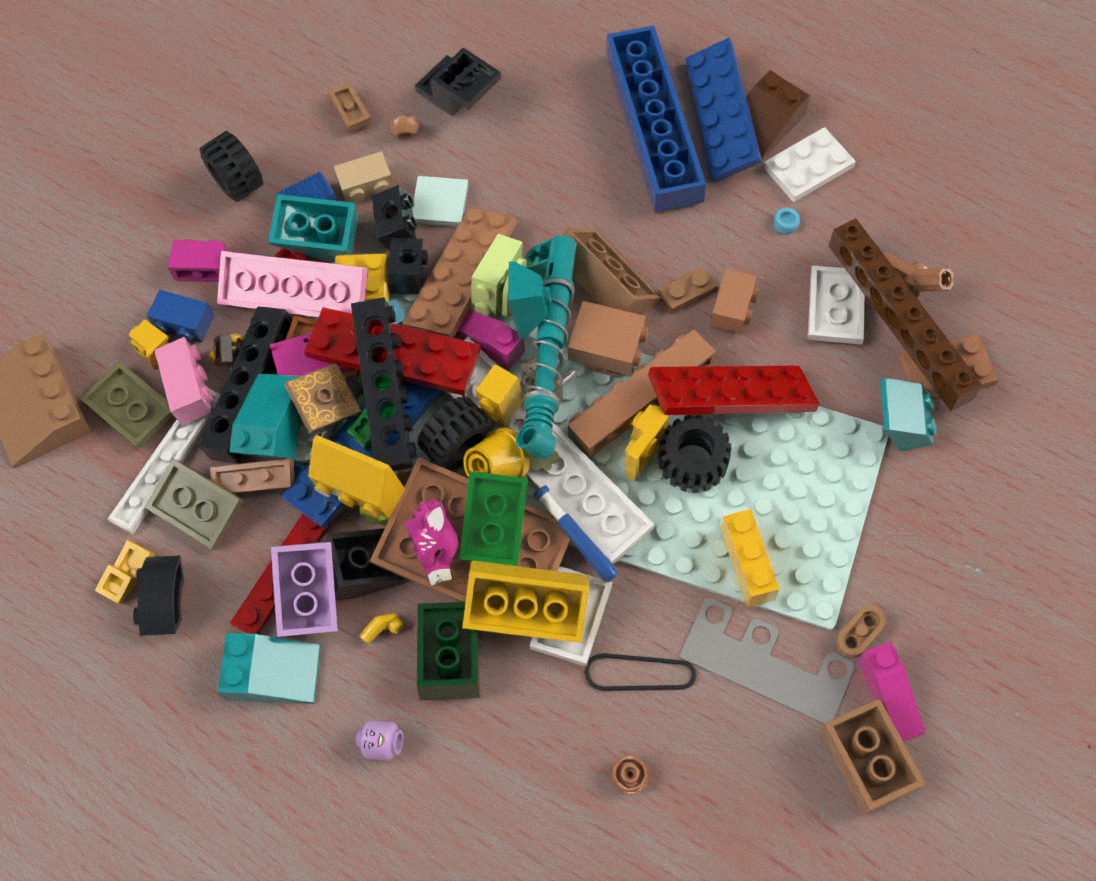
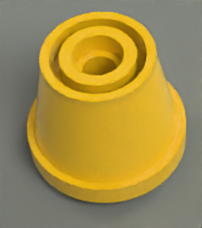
M505 427L492 430L481 442L470 448L465 453L463 462L467 476L469 477V472L473 471L525 477L530 465L529 453L517 446V432Z

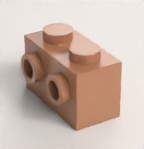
M725 269L712 313L711 327L739 334L742 333L744 324L749 325L753 310L749 309L750 302L756 303L760 287L755 286L757 276Z

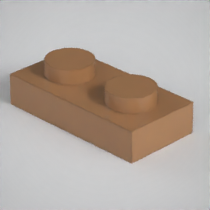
M351 83L328 91L329 98L349 133L372 124L368 112Z
M703 266L659 288L658 294L673 314L716 292L717 284Z

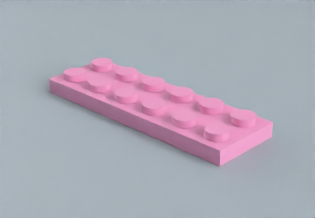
M221 251L217 304L257 309V306L285 309L288 313L315 317H319L323 307L352 314L351 303L365 300L367 268Z

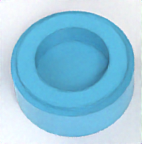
M792 208L779 209L774 216V228L779 233L792 234L799 227L800 216Z

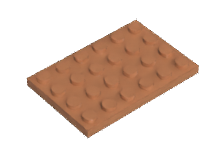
M418 457L404 487L406 490L392 512L370 559V563L454 600L466 602L471 561L461 560L459 557L469 479ZM435 498L438 503H443L446 517L457 534L458 547L449 565L452 579L431 586L421 562L412 550L414 544L406 529L405 521L415 518L412 510H420L421 501L427 503L430 499ZM526 503L518 566L557 571L570 539L556 523L557 519L552 514ZM438 549L434 555L435 557L440 554L441 549Z

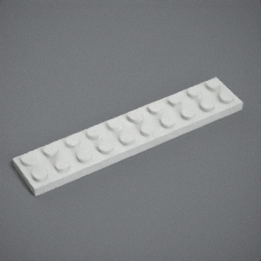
M469 337L464 340L474 343ZM482 350L480 351L465 394L480 409L475 390L495 364ZM446 392L452 400L462 397V395ZM523 403L506 426L497 422L493 424L492 430L505 427L518 433L525 421L526 409ZM553 422L552 435L556 438L555 451L559 455V460L552 464V468L549 471H544L543 469L533 471L529 466L526 477L538 489L546 485L550 490L548 493L560 508L573 518L610 562L614 564L654 529V523Z

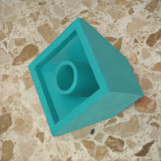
M510 261L508 270V302L520 339H526L547 316V304L551 303V293L549 286L544 287L541 275L515 261Z

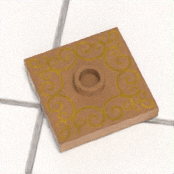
M336 363L289 380L284 385L309 434L361 413Z

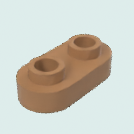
M873 605L860 608L836 638V647L839 653L847 658H857L862 655L885 627L886 618L883 611ZM864 619H870L873 622V626H866ZM846 640H852L855 643V648L848 647Z

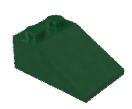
M466 602L418 604L417 690L420 701L480 698L478 630L462 628Z

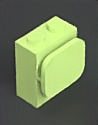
M501 234L496 236L471 277L472 311L496 320L501 311L502 316L507 318L511 316L512 311L508 302L509 262L515 261L526 267L527 262L522 258L523 242Z

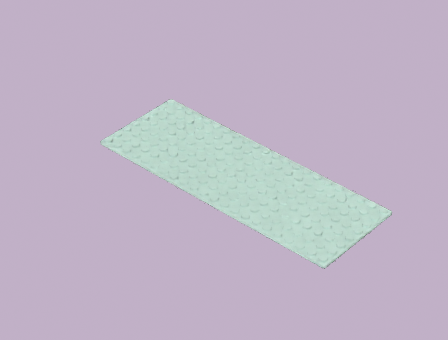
M389 293V301L395 299L405 316H407L419 294ZM501 311L497 320L517 331L513 315L511 314L507 318L502 316ZM306 315L305 317L315 320L318 319V317ZM538 327L524 339L525 353L508 371L519 378L522 391L525 390V387L522 383L521 364H526L532 358L538 361L539 350L534 349L531 345L536 341ZM567 331L569 339L561 349L565 354L566 361L556 371L562 376L570 368H573L577 376L563 387V399L560 401L557 413L553 416V422L567 437L569 421L575 414L579 412L584 413L590 408L595 399L600 396L605 397L611 392L616 383L622 380L625 382L631 377L629 375L613 377L589 370L585 364L568 360L567 347L572 335L570 331ZM455 335V337H454V338H456V339L463 340V339H461L460 337H458L457 335ZM558 351L559 357L557 358L556 368H558L563 361V357L560 351ZM642 353L639 366H646L653 360V356ZM493 361L496 365H498V366H500L501 368L505 369L504 367H502L501 365H499L498 363H496L495 361ZM634 366V367H633V370H632V373H633V372L635 371V369H637L638 367H635V366ZM555 373V380H556L557 378H559V376L557 375V373ZM445 391L437 397L415 423L413 431H409L410 442H414L416 446L417 459L419 457L433 464L435 463L419 448L417 441L428 419L440 407L452 400ZM364 393L359 394L356 399L358 406L365 401ZM818 407L816 412L707 414L703 420L707 421L709 417L714 419L713 424L715 426L721 424L723 426L722 433L727 432L730 437L728 443H731L732 449L724 478H721L720 483L716 486L711 484V488L708 491L699 488V493H692L690 488H687L686 492L681 491L680 485L676 487L670 485V478L665 480L662 475L663 470H660L658 465L659 450L635 482L625 476L626 465L624 462L627 457L625 450L633 439L631 434L634 426L590 459L654 523V529L617 560L618 562L746 603L720 527L724 515L752 509L780 588L774 601L755 606L820 628L832 630L837 622L888 435L884 431L883 425L823 407ZM668 415V425L672 427L674 420L678 418L681 421L684 420V415ZM347 420L342 421L338 424V426L334 430L335 434L346 423ZM688 445L679 450L680 455L689 462L700 463L710 458L708 452L700 446ZM413 459V464H414V466H415V463H416L417 459ZM464 464L451 470L469 479L465 472ZM413 468L393 472L395 473V475H397L400 473L412 471ZM528 479L525 503L551 514L542 501L534 499L533 494L538 488ZM570 540L568 545L577 548Z

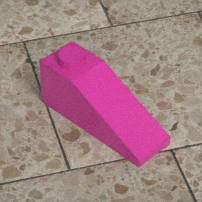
M472 310L468 311L456 333L463 340L469 337L474 343L480 344L481 350L490 359L508 371L525 353L524 339L519 338L517 331L499 320Z
M892 641L864 651L858 659V664L875 700L880 699L902 741L904 742L924 734L923 723L905 668Z

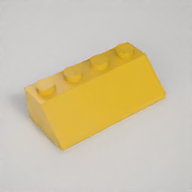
M471 560L462 628L581 643L590 587L589 576Z

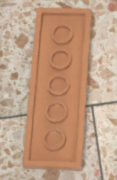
M469 207L402 322L403 326L454 338L471 308V277L496 236L501 234L510 237L517 224L515 216Z

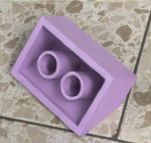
M331 542L271 547L277 637L338 631Z

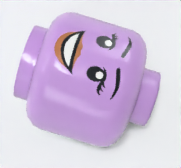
M370 719L365 723L363 729L357 731L356 746L360 747L361 754L366 759L390 761L394 758L395 754L398 755L401 752L403 732L398 729L397 724L393 721Z

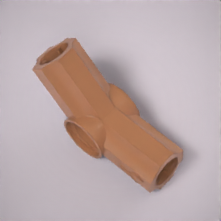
M887 252L883 253L916 298L924 291H950L954 285V274L950 268H927L920 263H912L910 265Z

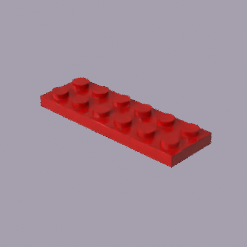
M323 307L304 350L305 357L331 364L336 363L339 366L361 371L352 314ZM392 323L393 333H398L400 349H397L396 353L397 360L401 359L404 367V376L400 377L401 381L465 396L481 351V345ZM383 326L374 327L371 330V335H379L383 331ZM379 353L375 357V362L381 363L385 361L387 353Z
M800 365L650 367L648 372L649 380L664 415L816 412L820 405Z

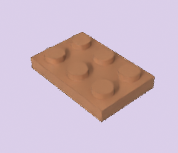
M978 333L950 340V343L982 383L981 388L997 384L998 376ZM901 353L900 360L909 381L922 384L927 393L932 394L934 401L941 399L908 353Z

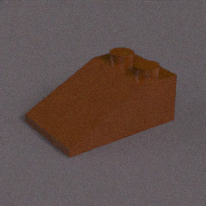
M771 70L755 84L747 96L762 160L806 115L810 99L809 94Z

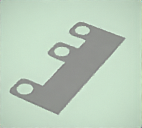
M713 598L704 600L680 652V658L819 722L826 723L835 719L855 669L853 661L830 652L825 656L820 671L816 676L770 655L779 634L777 627L760 619H753L750 621L742 641L736 640L723 634L732 615L731 607ZM716 605L722 608L724 611L723 620L719 623L709 622L705 616L708 607ZM758 626L766 627L771 634L769 642L762 645L754 642L752 639L753 629ZM839 660L845 664L847 673L843 678L835 679L829 675L827 668L831 661Z

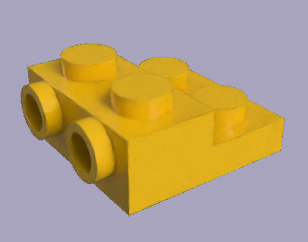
M649 405L644 412L639 411L632 422L634 428L631 437L633 439L625 450L627 457L624 464L626 465L625 476L634 482L659 450L662 434H665V429L668 426L669 416L664 415L662 408L657 405Z

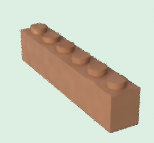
M694 329L687 335H680L670 348L660 350L650 363L635 369L629 379L625 382L623 380L619 381L613 386L609 394L595 399L588 410L584 413L579 412L575 414L568 424V437L591 459L630 429L639 411L644 412L649 405L660 406L648 377L650 367L712 366L716 351Z

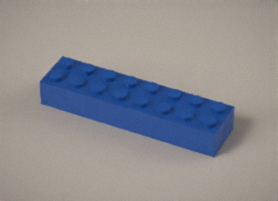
M655 26L607 34V59L654 212L703 203L706 182Z

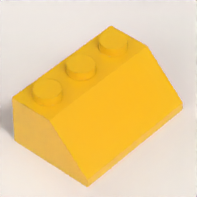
M318 435L314 437L308 477L316 485L314 489L326 497H329L331 494L337 496L340 502L349 507H353L354 504L360 506L366 514L377 518L380 515L389 519L406 490L391 467Z

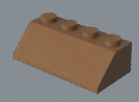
M566 229L562 236L574 239L577 245L572 280L589 294V298L593 303L642 315L662 299L595 229Z

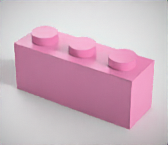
M183 337L155 349L170 412L183 426L211 414L210 402L213 401V397L209 388L204 384L207 376L202 366L199 365L198 361L201 360V355L195 345L191 346Z

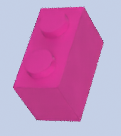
M173 240L168 269L175 281L219 282L221 251H229L225 242L217 240Z

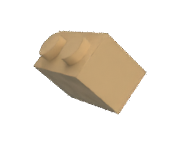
M382 151L334 166L337 181L345 202H360L363 199L372 197L376 193L394 187L391 173Z

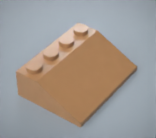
M44 333L17 344L0 359V438L14 468L91 433L56 350Z

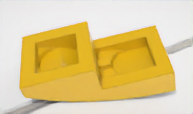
M127 540L114 566H107L95 591L121 604L137 584V569L142 568L146 557H154L155 553L133 541Z

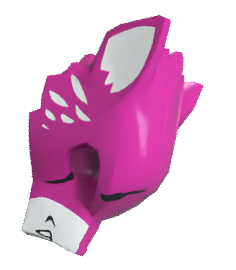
M435 498L430 499L427 503L421 501L420 510H412L415 518L407 519L405 522L408 534L414 544L412 550L421 562L432 586L436 583L452 579L449 565L456 554L458 537L455 529L446 517L442 502L438 503ZM438 549H441L440 554L435 557V553Z

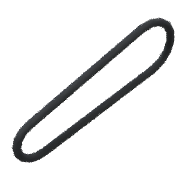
M609 653L596 654L591 657L584 671L589 685L601 691L687 689L696 680V671L692 664L687 661ZM598 658H615L685 665L691 670L692 677L684 685L599 686L591 680L589 669L593 661Z

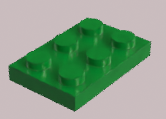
M469 472L459 559L518 566L528 478Z

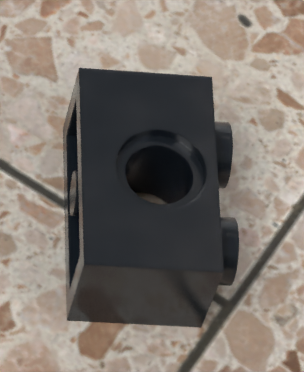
M397 185L372 195L376 238L390 250L391 238H416L415 229H417V222L413 216L414 200L410 193H406Z
M391 238L387 270L388 293H420L421 284L426 283V268H422V266L428 263V250H423V239Z

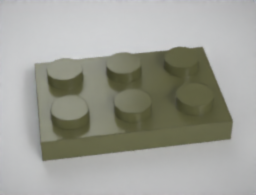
M120 361L79 398L85 406L138 450L174 416L170 412L168 401Z
M172 458L144 508L210 549L216 550L244 500L179 460Z

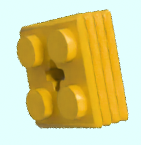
M387 254L337 255L335 257V264L367 268L364 301L384 297L389 302L387 281L389 260Z

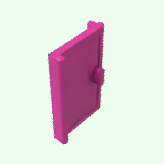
M312 332L269 344L278 375L303 376L332 364L305 357L304 350ZM337 365L341 372L351 369Z

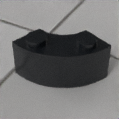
M181 556L146 557L142 568H138L136 572V581L139 586L138 607H135L133 611L134 624L139 625L140 636L176 634L182 621L181 595L184 575Z

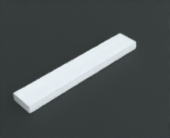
M209 389L213 397V401L210 402L213 411L220 394ZM211 414L183 426L178 420L175 421L107 518L110 523L131 534L135 533L149 512L144 507L173 458L182 463L206 430Z

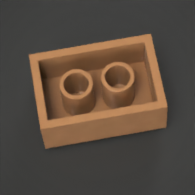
M880 699L824 723L819 730L863 816L917 792L926 785Z

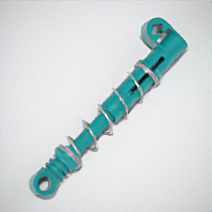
M556 236L530 248L524 257L527 262L526 268L541 275L544 287L549 286L551 293V303L547 304V316L537 326L536 341L531 344L534 349L539 350L537 363H532L528 366L531 371L536 372L534 386L525 388L527 392L523 400V406L526 409L525 421L516 436L517 446L539 460L547 459L556 447V438L552 435L553 416L559 409L560 400L553 393L560 389L563 383L561 375L556 370L560 369L566 361L565 354L561 349L569 339L566 324L571 319V311L568 307L569 303L573 300L575 291L572 277L577 245L574 239L567 236ZM558 351H560L563 357V361L558 368H556ZM537 365L536 370L532 369L531 366ZM555 373H557L560 379L559 386L555 390H553Z

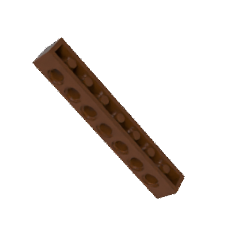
M855 218L835 228L830 239L829 248L948 409L953 411L974 400L982 383L860 222Z

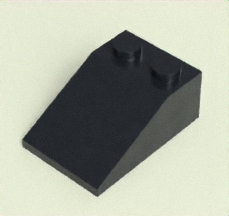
M385 528L325 534L319 542H331L335 601L358 598L412 582L370 563V559Z

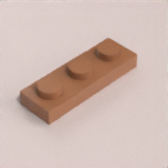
M282 459L210 467V478L213 482L233 494L288 489L293 487L294 460Z

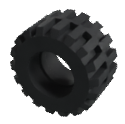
M224 131L200 147L201 158L209 173L223 192L232 200L238 202L263 186L262 174L256 162L241 141L232 133Z
M457 397L440 407L428 419L418 436L417 444L436 465L451 471L463 465L465 453L481 442L492 431L493 421L469 397Z
M686 415L683 421L679 418L674 420L673 427L668 425L665 429V434H662L660 440L659 469L663 470L662 475L665 480L671 479L670 485L673 487L680 485L681 491L684 492L687 491V488H690L692 493H699V488L708 491L711 488V484L714 486L718 485L721 478H724L731 457L732 447L731 443H728L730 438L728 433H722L723 426L721 424L715 426L713 424L714 419L708 417L707 421L703 420V415H696V419H691L690 415ZM688 445L700 446L708 452L710 458L700 463L689 462L680 455L679 450Z

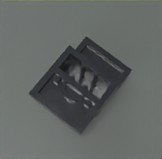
M463 47L452 58L446 55L415 85L417 93L453 116L462 107L470 110L501 79V72Z

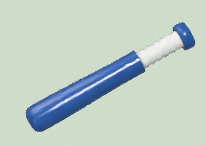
M544 485L533 494L534 499L542 501L545 507L548 508V511L557 519L556 523L604 582L613 580L618 574L616 567L573 518L560 508L548 493L550 491L549 488Z

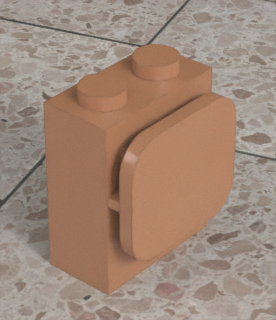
M582 301L567 347L568 360L585 364L591 371L613 377L631 376L633 367H639L642 351L639 350L640 344H645L648 338L649 328L645 327L646 316Z

